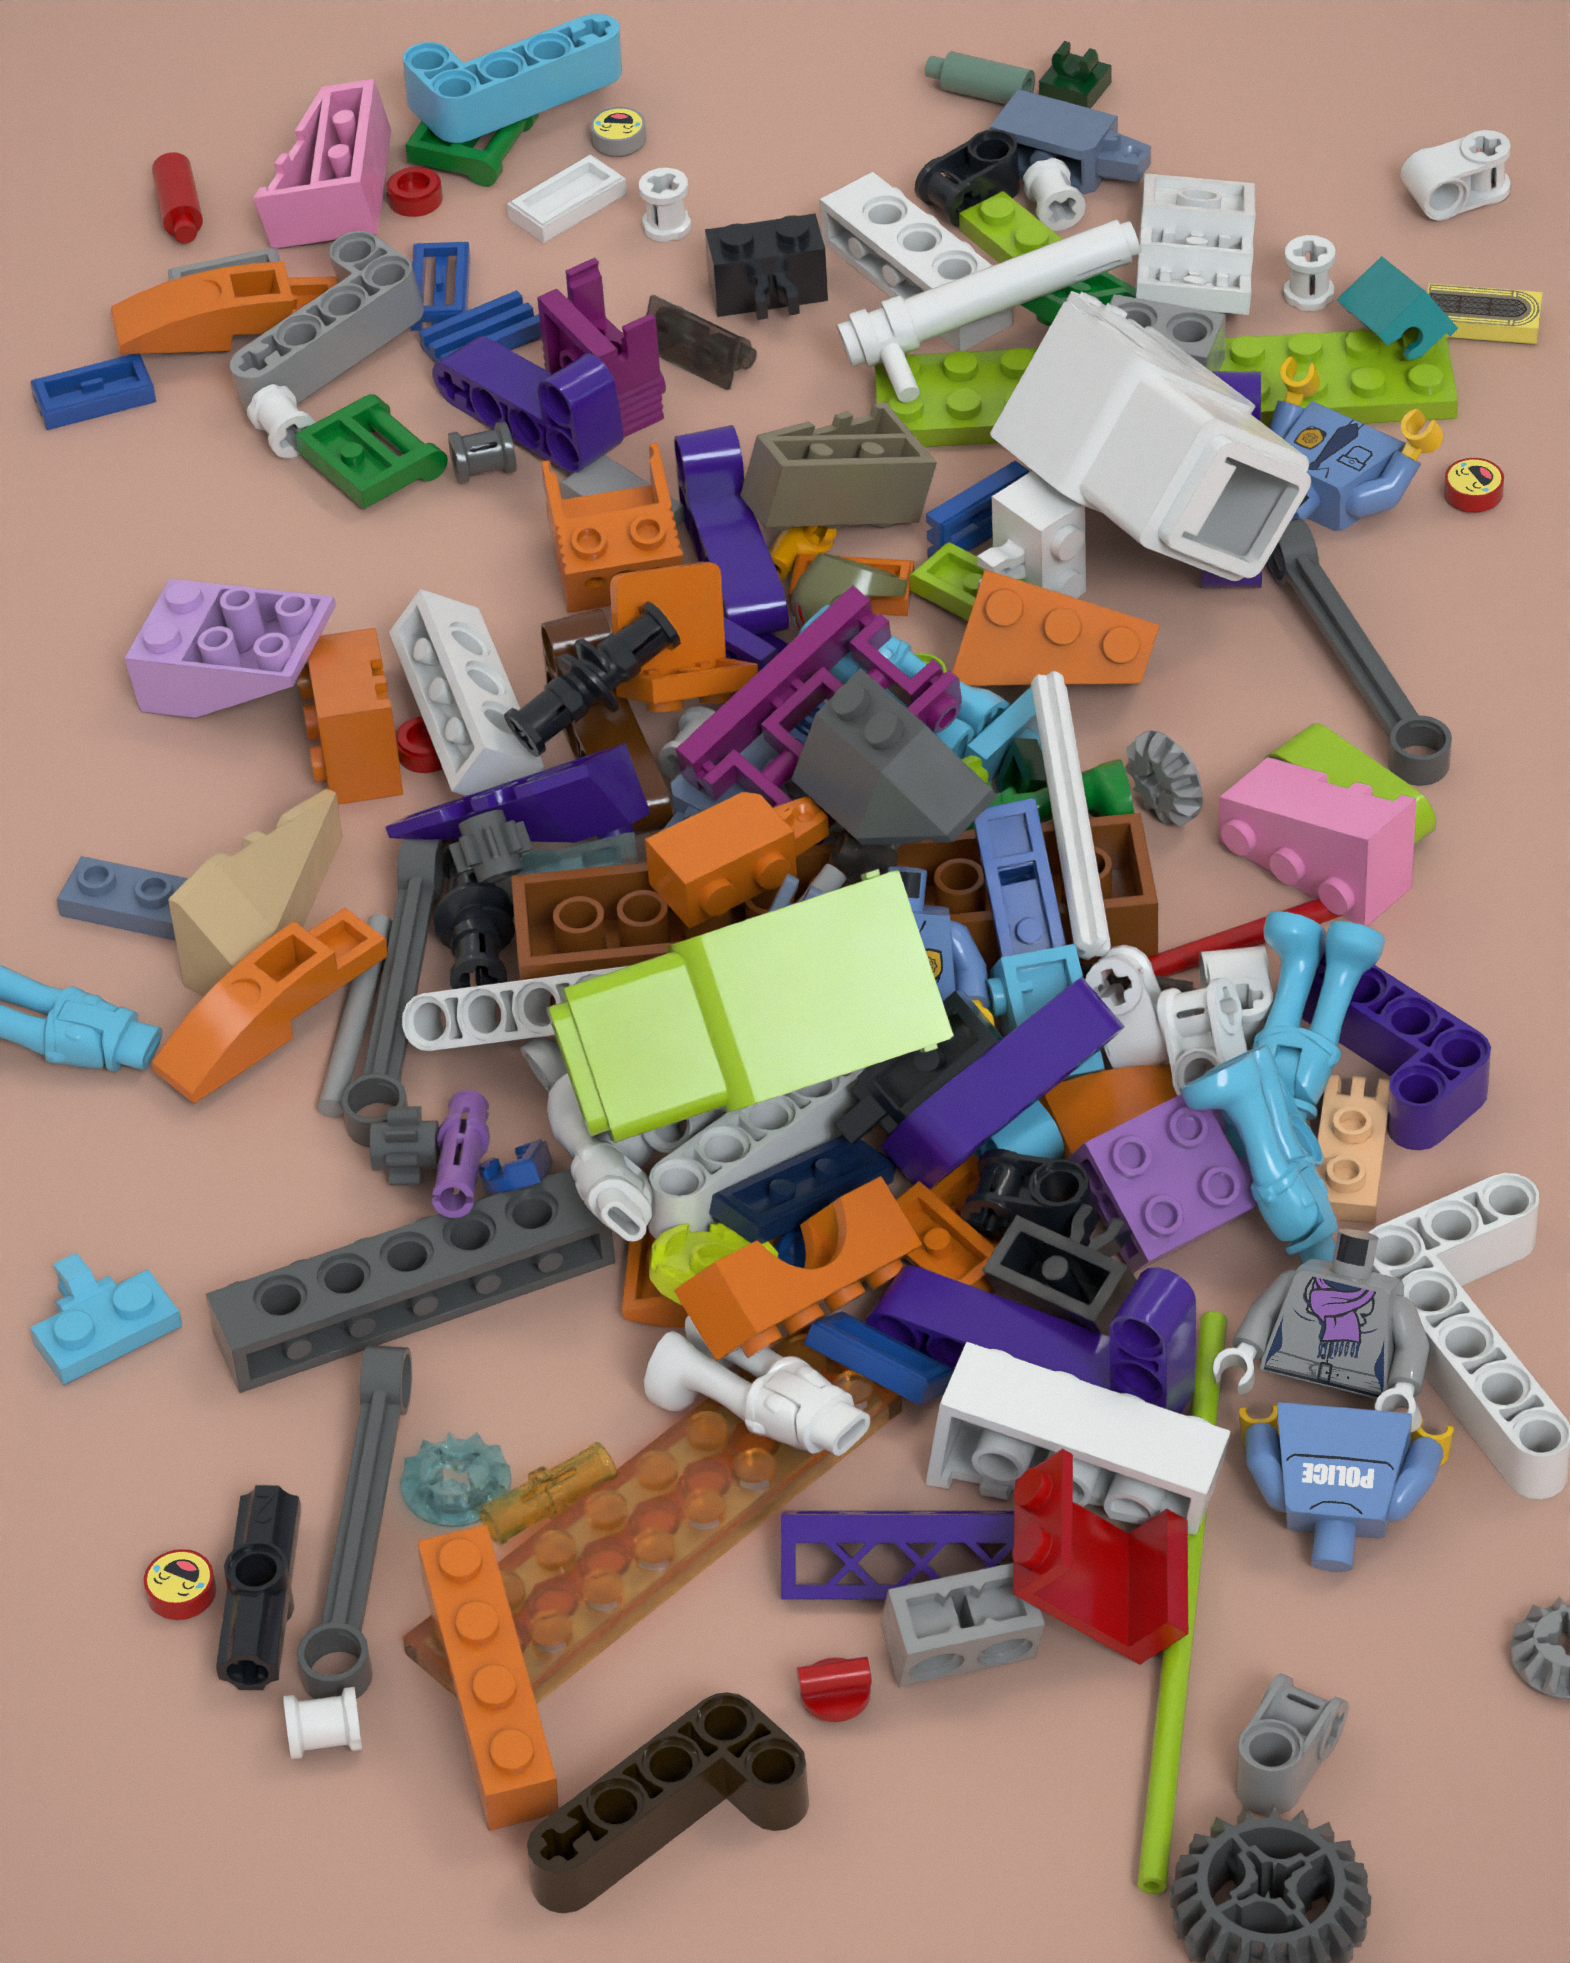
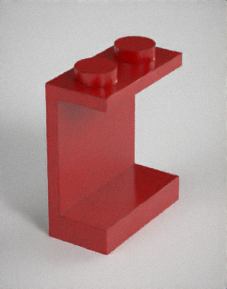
M1063 1448L1036 1467L1028 1469L1021 1477L1015 1480L1013 1494L1015 1502L1014 1546L1012 1551L1014 1560L1013 1595L1139 1665L1189 1634L1187 1519L1169 1509H1165L1135 1530L1127 1533L1074 1503L1073 1454Z

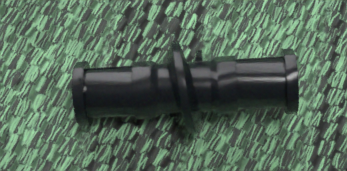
M645 602L638 608L639 616L616 634L611 633L598 643L596 648L584 638L578 639L573 645L574 656L567 653L557 656L558 666L564 675L557 676L544 686V691L520 710L512 707L504 714V718L513 734L531 754L539 757L546 751V742L569 724L574 725L586 716L589 709L597 702L613 713L619 709V705L612 690L621 683L628 682L641 672V667L665 648L672 651L681 644L677 631L658 607L651 602Z
M448 847L443 854L442 865L446 877L450 880V885L448 886V893L443 896L436 906L434 926L435 933L442 944L451 949L455 958V963L450 969V985L452 989L471 987L470 973L474 971L476 986L507 982V970L504 963L499 959V954L511 943L516 932L512 921L514 917L512 898L502 888L497 887L495 883H478L475 873L467 875L466 872L458 874L450 848Z

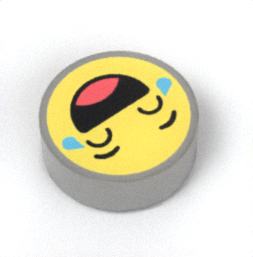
M613 107L605 109L595 115L591 121L592 143L599 152L609 156L632 154L638 151L646 142L645 119L641 113L631 108Z

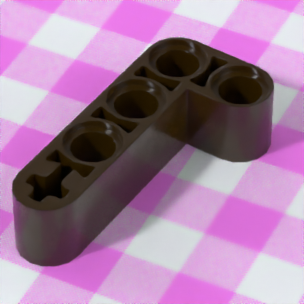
M718 1693L702 1700L534 1828L527 1841V1850L535 1898L541 1906L549 1911L557 1913L576 1912L603 1894L725 1799L733 1804L752 1823L762 1829L779 1831L797 1825L805 1817L809 1807L804 1751L796 1741L768 1716L740 1694ZM773 1782H781L779 1784H768ZM620 1821H623V1822H624V1823H621V1824H611V1823H613V1822H620Z

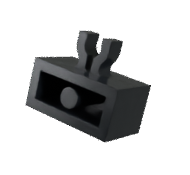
M816 213L801 216L790 215L774 220L746 224L736 223L725 227L705 229L708 281L717 317L755 312L757 320L768 319V310L787 307L789 315L800 314L799 305L828 301L826 252Z
M1084 1203L1080 1205L1073 1217L1070 1238L1016 1215L982 1269L997 1296L1108 1337L1111 1321L1137 1281L1129 1265L1111 1258V1256L1123 1248L1131 1235L1126 1223L1113 1217L1108 1229L1103 1234L1094 1236L1092 1241H1090V1233L1100 1219L1094 1208Z

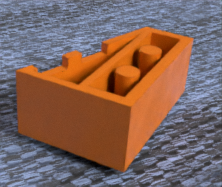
M985 569L952 673L959 678V681L969 686L1031 685L1032 680L1037 674L1047 675L1051 671H1057L1062 674L1065 684H1137L1142 682L1160 625Z
M376 627L320 636L307 659L308 663H305L298 676L301 700L314 699V704L303 705L308 741L320 740L321 745L309 747L315 783L327 781L328 789L337 794L338 805L404 795L390 699H388L386 676L383 672V662Z

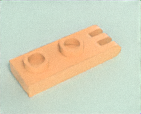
M1331 1074L1324 1090L1318 1142L1324 1159L1323 1164L1317 1166L1316 1170L1327 1187V1195L1332 1211L1336 1215V1220L1375 1224L1387 1134L1390 1079L1379 1078L1375 1092L1376 1097L1365 1096L1366 1077L1353 1076L1350 1095L1340 1094L1341 1078L1339 1074Z

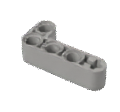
M366 231L349 232L338 237L329 249L338 284L263 333L232 356L229 362L230 371L245 414L247 415V408L254 394L271 384L287 386L296 397L297 404L419 321L424 313V305L410 260L374 234Z

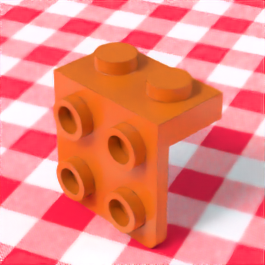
M699 562L621 573L612 578L610 582L613 634H616L639 616L638 608L648 601L658 607L677 631L681 644L672 651L665 648L641 667V672L634 678L617 686L616 693L618 697L647 703V711L650 712L682 710L684 708L683 700L699 698L700 703L723 704L758 673V664L726 658L721 570L718 565L710 562Z

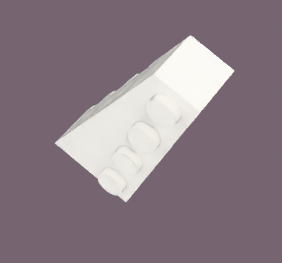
M966 1342L940 1402L925 1485L949 1489L952 1480L957 1479L981 1484L979 1488L983 1496L1008 1500L1011 1491L1015 1489L1016 1479L1021 1477L1028 1469L1036 1467L1063 1448L1073 1454L1074 1503L1082 1507L1087 1504L1104 1506V1510L1110 1519L1140 1525L1165 1509H1169L1188 1520V1534L1197 1535L1222 1469L1231 1431L1212 1425L1200 1417L1185 1416L1152 1405L1135 1395L1120 1394L1079 1380L1072 1374L1052 1371L1019 1360L1002 1350L987 1349Z

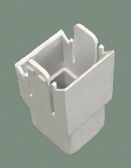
M1071 291L1067 302L1064 301L991 430V437L1057 491L1085 507L1103 513L1142 546L1231 581H1238L1244 577H1255L1262 571L1311 486V477L1306 473L1309 467L1308 458L1251 414L1255 408L1252 402L1156 329L1149 326L1143 328L1132 319L1127 320L1126 316L1128 313L1121 308L1109 303L1104 305L1097 298L1081 292L1078 294Z

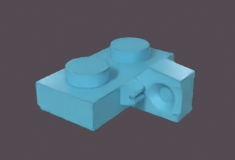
M74 1253L53 1264L59 1279L58 1290L64 1297L55 1301L59 1313L30 1327L35 1347L62 1385H65L182 1327L179 1310L148 1269L117 1285L109 1275L96 1281L90 1268L77 1253Z

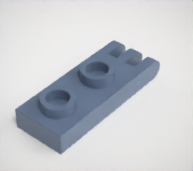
M81 856L57 898L60 916L176 941L168 899L188 878Z

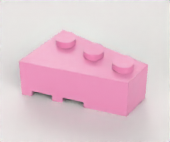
M375 79L321 87L295 129L298 140L290 153H281L274 163L277 172L269 187H260L253 197L271 248L276 247L278 249L336 240L338 237L354 231H366L371 234L378 233L391 127Z
M1269 757L1264 759L1219 797V842L1226 845L1234 854L1244 856L1274 874L1282 883L1294 886L1313 899L1320 898L1322 904L1336 915H1342L1353 923L1368 926L1412 888L1417 800L1415 798L1400 795L1394 801L1372 796L1373 791L1369 785L1355 782L1349 788L1327 783L1326 773Z

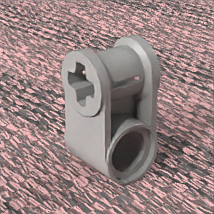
M1282 1673L1276 1675L1267 1688L1258 1710L1247 1727L1242 1731L1238 1741L1236 1792L1238 1799L1244 1807L1253 1813L1266 1816L1274 1804L1280 1815L1291 1810L1298 1803L1299 1797L1321 1762L1329 1757L1339 1741L1348 1715L1349 1706L1346 1700L1334 1697L1327 1701L1293 1685V1678Z

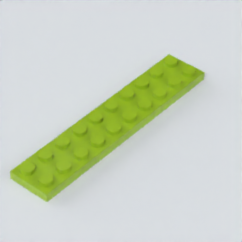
M1417 327L1406 329L1401 338L1388 346L1375 333L1366 329L1324 333L1302 332L1268 336L1245 335L1225 338V359L1220 371H1261V423L1268 428L1277 401L1285 400L1287 388L1281 379L1280 369L1283 362L1290 356H1293L1297 362L1296 374L1292 381L1298 382L1306 378L1311 362L1314 363L1320 377V386L1316 393L1310 397L1303 398L1301 404L1303 408H1306L1313 401L1363 424L1401 422L1403 417L1413 409H1419L1425 416V420L1457 419L1458 398L1447 334L1423 356L1414 360L1407 359L1403 356V352L1408 345L1414 343L1418 338L1419 332ZM1038 348L905 354L920 390L918 398L908 403L900 402L884 364L880 363L875 365L877 403L885 401L924 447L998 443L991 437L990 432Z

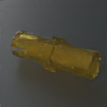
M593 1442L588 1448L549 1470L544 1466L529 1472L527 1482L490 1503H484L479 1506L478 1509L480 1511H478L481 1523L482 1525L487 1524L493 1542L498 1546H502L507 1543V1540L546 1518L557 1521L566 1516L569 1512V1505L607 1484L616 1482L618 1480V1471L605 1447L599 1442Z

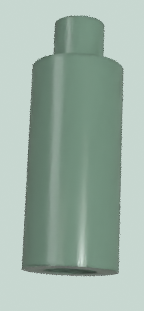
M951 51L945 59L930 56L925 66V76L940 80L942 90L1005 105L1017 89L1031 93L1034 91L1035 73L1033 70Z

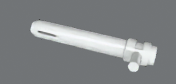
M1116 219L906 299L897 295L881 301L882 308L867 313L865 308L848 314L849 320L837 324V328L852 367L866 363L869 368L883 363L899 401L902 403L912 402L918 398L920 390L905 354L919 349L920 342L1132 263V256L1140 254L1141 248L1131 222L1127 221L1120 224Z

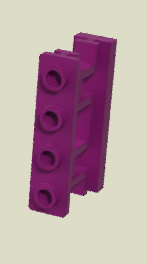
M852 585L675 749L681 774L698 791L705 788L707 795L714 801L719 799L738 781L751 793L760 794L772 808L793 801L780 788L792 778L804 747L790 732L825 699L829 701L836 691L844 685L829 671L850 651L852 659L863 667L872 679L885 690L888 689L908 706L907 709L932 732L936 733L942 732L949 727L960 712L962 696L959 678L950 670L943 673L942 666L934 659L912 679L878 651L892 638L889 620L882 614L877 616L872 612L871 600ZM763 733L764 740L780 755L760 772L740 753ZM825 812V814L828 816L830 828L836 823V821L827 812ZM825 839L815 845H822Z

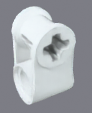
M1492 130L1476 131L1466 137L1436 147L1424 148L1413 153L1404 163L1400 177L1404 186L1430 219L1437 221L1447 220L1459 213L1484 205L1497 204L1505 200L1511 189L1510 178L1505 173V161L1510 157L1511 144L1509 139L1502 133ZM1480 147V152L1476 153V149ZM1495 182V186L1491 188V183Z
M1128 945L1114 946L1110 948L1104 957H1100L1098 962L1090 969L1085 979L1125 1026L1114 1039L1104 1046L1111 1066L1115 1069L1127 1066L1159 1065L1168 1062L1169 1057L1165 1037L1161 1031L1157 1014V1003L1161 989L1152 965L1147 956L1136 947ZM1112 970L1117 977H1129L1131 984L1126 990H1124L1120 983L1109 984L1107 977Z
M1264 946L1200 952L1199 972L1201 988L1208 987L1211 980L1220 977L1228 978L1233 983L1241 1002L1242 1027L1247 1051L1252 1050L1255 1036L1264 1029L1273 1005V992L1266 948Z
M1220 977L1213 979L1208 987L1181 992L1179 989L1170 988L1160 993L1157 1003L1158 1021L1165 1037L1172 1072V1084L1178 1096L1181 1095L1179 1091L1181 1087L1204 1076L1210 1062L1218 1066L1247 1052L1242 1027L1241 1002L1233 983L1228 978ZM1204 1009L1203 1014L1195 1015L1197 1010Z

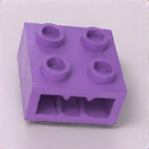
M1179 1095L1085 1142L1069 1156L1071 1161L1077 1162L1085 1169L1089 1178L1093 1204L1106 1228L1108 1229L1113 1217L1124 1221L1128 1226L1131 1235L1119 1252L1133 1274L1243 1218L1258 1207L1251 1191L1253 1178L1249 1163L1242 1157L1237 1158L1225 1136L1227 1124L1220 1109L1203 1111L1190 1109L1182 1095Z

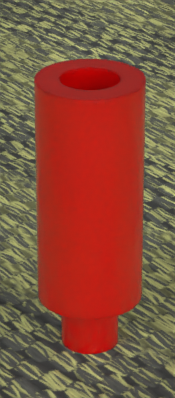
M165 153L159 156L152 165V174L163 226L166 232L174 236L178 242L190 243L196 238L197 232L203 224L191 163L181 153Z

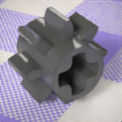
M493 810L471 817L458 825L462 837L459 838V842L449 845L458 874L466 872L467 875L475 873L478 883L492 884L523 871L520 858L523 857V853L533 850L524 821L515 823V820L507 822L503 810Z
M421 1106L387 1108V1122H372L370 1127V1160L372 1170L389 1171V1185H420V1183H423V1170L438 1169L441 1152L437 1143L438 1120L422 1121Z

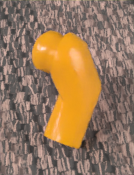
M822 526L792 527L789 530H781L769 549L780 581L785 580L795 564L797 554L818 555L819 553L828 552L833 547V540L836 538L838 530Z

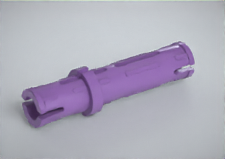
M462 1090L452 1096L448 1104V1117L440 1124L437 1136L441 1156L438 1164L436 1184L432 1195H435L432 1198V1204L438 1213L448 1218L463 1217L473 1208L479 1161L487 1152L490 1141L489 1128L486 1125L489 1112H487V1109L489 1110V1103L482 1094L473 1090ZM465 1112L468 1113L467 1120L462 1118ZM462 1144H463L462 1154H461V1160H460V1151H461V1146H462ZM454 1188L460 1189L459 1194H453Z

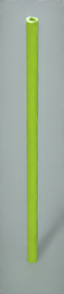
M1210 1311L1204 1313L1200 1318L1195 1363V1390L1191 1399L1190 1416L1200 1417L1216 1426L1221 1380L1217 1385L1215 1384L1213 1363L1217 1355L1225 1348L1227 1318L1222 1313ZM1207 1509L1197 1535L1188 1534L1189 1634L1163 1650L1137 1882L1138 1888L1149 1894H1159L1167 1888Z

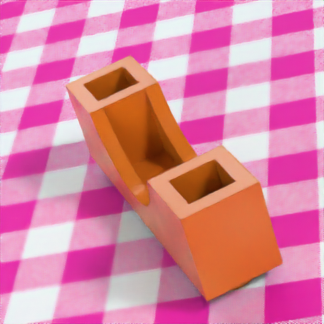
M882 1176L841 1196L800 1224L806 1251L805 1268L795 1267L780 1260L756 1240L714 1262L674 1290L716 1361L740 1348L748 1359L783 1338L778 1330L779 1327L784 1325L791 1336L825 1315L820 1305L825 1303L830 1312L833 1313L866 1293L861 1285L862 1282L866 1281L870 1289L874 1291L890 1282L904 1266L901 1259L923 1244Z
M484 1524L419 1540L418 1550L421 1577L437 1638L443 1646L455 1687L471 1765L488 1830L491 1831L550 1816L559 1809L557 1778L488 1526Z

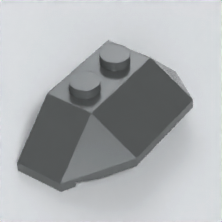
M861 668L816 713L791 779L861 845L909 844L932 839L934 843L954 842L998 797L937 735Z

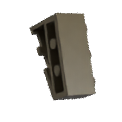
M884 401L873 404L870 415L853 419V415L846 411L835 414L832 425L815 429V425L808 421L757 435L740 496L765 528L769 527L775 530L784 531L799 526H822L829 529H838L844 525L872 524L878 527H890L895 523H919L937 462Z

